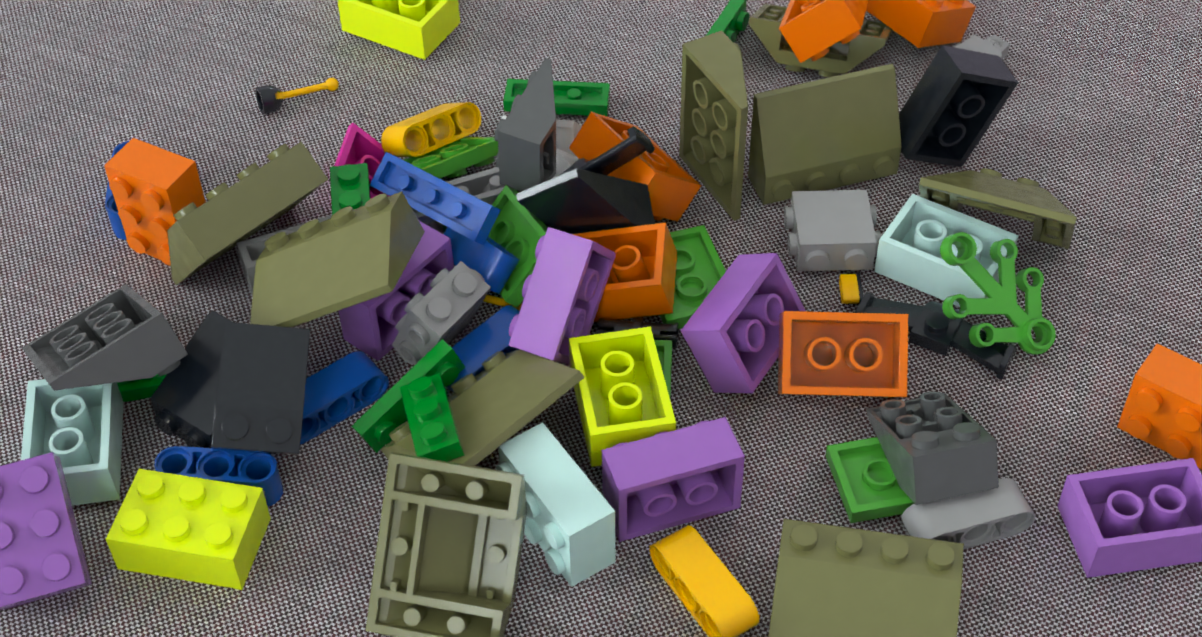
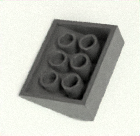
M124 284L22 347L27 357L54 391L152 378L157 374L159 376L166 375L181 364L180 359L188 355L163 313L127 284Z

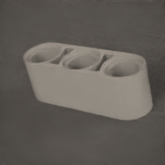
M1004 478L998 480L999 488L919 505L914 503L903 512L901 520L909 536L964 544V549L1020 534L1034 523L1036 515L1016 481L1011 478Z

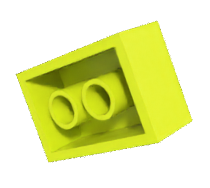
M337 0L343 31L424 60L460 24L458 0Z
M651 326L569 338L570 367L579 370L584 376V379L574 386L591 467L602 465L603 449L611 448L619 443H629L652 437L660 432L676 430V420Z
M138 469L109 530L106 542L117 569L242 590L271 517L263 488Z

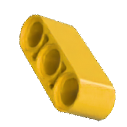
M471 102L441 104L387 127L382 133V148L385 153L388 152L396 157L422 156L475 133L481 125V112Z
M687 525L649 546V553L655 568L708 637H737L759 624V613L751 597L692 526Z

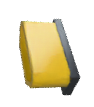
M856 272V274H839L842 304L859 305L864 297L860 272Z

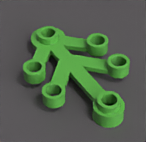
M959 232L945 237L940 246L942 259L951 266H960L988 298H967L962 294L948 296L942 305L944 314L949 319L964 318L967 315H1005L1015 327L995 328L987 322L975 324L969 331L970 342L979 348L988 347L994 343H1018L1024 352L1031 355L1046 352L1054 343L1056 332L1053 324L1042 317L1041 287L1044 283L1042 272L1036 267H1029L1020 270L1016 275L1015 259L1018 255L1017 245L1011 239H1003L994 242L990 247V256L995 263H998V283L975 258L977 246L971 235ZM952 244L956 246L958 251L956 257L952 252ZM1002 245L1007 250L1006 258L1001 254ZM1028 273L1033 278L1031 286L1027 282ZM1016 284L1021 291L1025 292V311L1017 304ZM955 300L960 305L959 313H956L953 309ZM981 329L986 332L985 341H982L980 338ZM1031 330H1034L1036 335L1034 341L1031 336Z

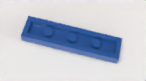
M388 152L385 153L370 183V186L389 196L403 192L411 208L484 245L501 211Z

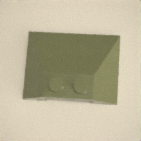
M765 3L749 18L750 27L774 60L779 64H785L786 70L805 72V68L819 70V75L825 77L838 76L839 73L846 74L884 47L893 31L883 22L864 19L862 28L859 30L860 34L846 44H842L840 41L829 47L830 51L816 61H812L809 58L800 63L779 30L787 7Z
M982 168L980 172L967 170L926 176L920 179L919 189L922 198L958 212H962L963 205L1033 222L1032 240L1065 249L1070 248L1077 217L1048 190L1040 188V184L1034 180L1017 178V181L1002 178V174L998 171Z
M394 452L389 453L365 631L394 637H504L515 600L527 516L524 475Z

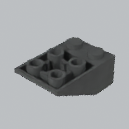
M545 58L538 71L534 70L531 73L526 89L522 95L518 94L515 97L510 113L506 119L499 121L495 130L494 138L498 141L496 167L499 168L500 184L508 185L519 191H524L548 181L556 174V113L551 59Z
M931 391L921 394L920 398L906 401L891 399L883 401L880 406L866 408L869 421L900 488L915 505L999 488L997 440L945 393Z

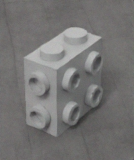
M867 189L792 191L791 206L784 207V228L791 229V233H788L787 238L788 256H795L797 272L873 270L881 232L874 230L877 222L876 206L869 203Z
M462 261L451 271L446 268L441 270L430 283L432 289L425 296L421 292L417 293L404 308L406 314L395 326L399 332L392 346L397 349L399 356L405 362L416 365L442 339L449 344L471 323L491 287L485 282L481 274L476 270L470 269Z

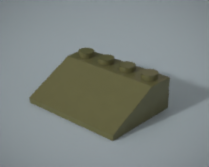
M721 30L683 44L679 156L733 221H736L741 216L748 102L741 49L737 43L732 42Z
M893 64L754 94L748 178L763 205L791 199L792 191H825L897 174L902 146L896 73Z
M302 141L292 148H289L286 143L267 155L270 162L259 168L256 162L236 175L240 180L231 187H228L224 182L205 195L209 201L197 208L194 202L173 215L177 221L167 232L172 280L176 285L237 246L236 243L246 240L293 209L328 180Z
M403 192L388 197L385 193L379 194L367 201L365 206L354 210L351 206L345 207L333 214L331 219L323 222L314 219L302 225L294 233L287 235L285 232H280L270 237L264 243L266 247L256 260L250 324L294 327L392 292L425 233Z
M520 349L508 354H504L502 350L494 353L481 363L484 367L482 372L475 377L472 373H469L451 386L454 393L448 399L464 456L448 462L470 466L477 465L584 379V376L579 370ZM406 421L389 434L392 441L381 449L387 459H389V453L391 452L416 456L409 423Z
M783 519L768 637H957L964 544Z

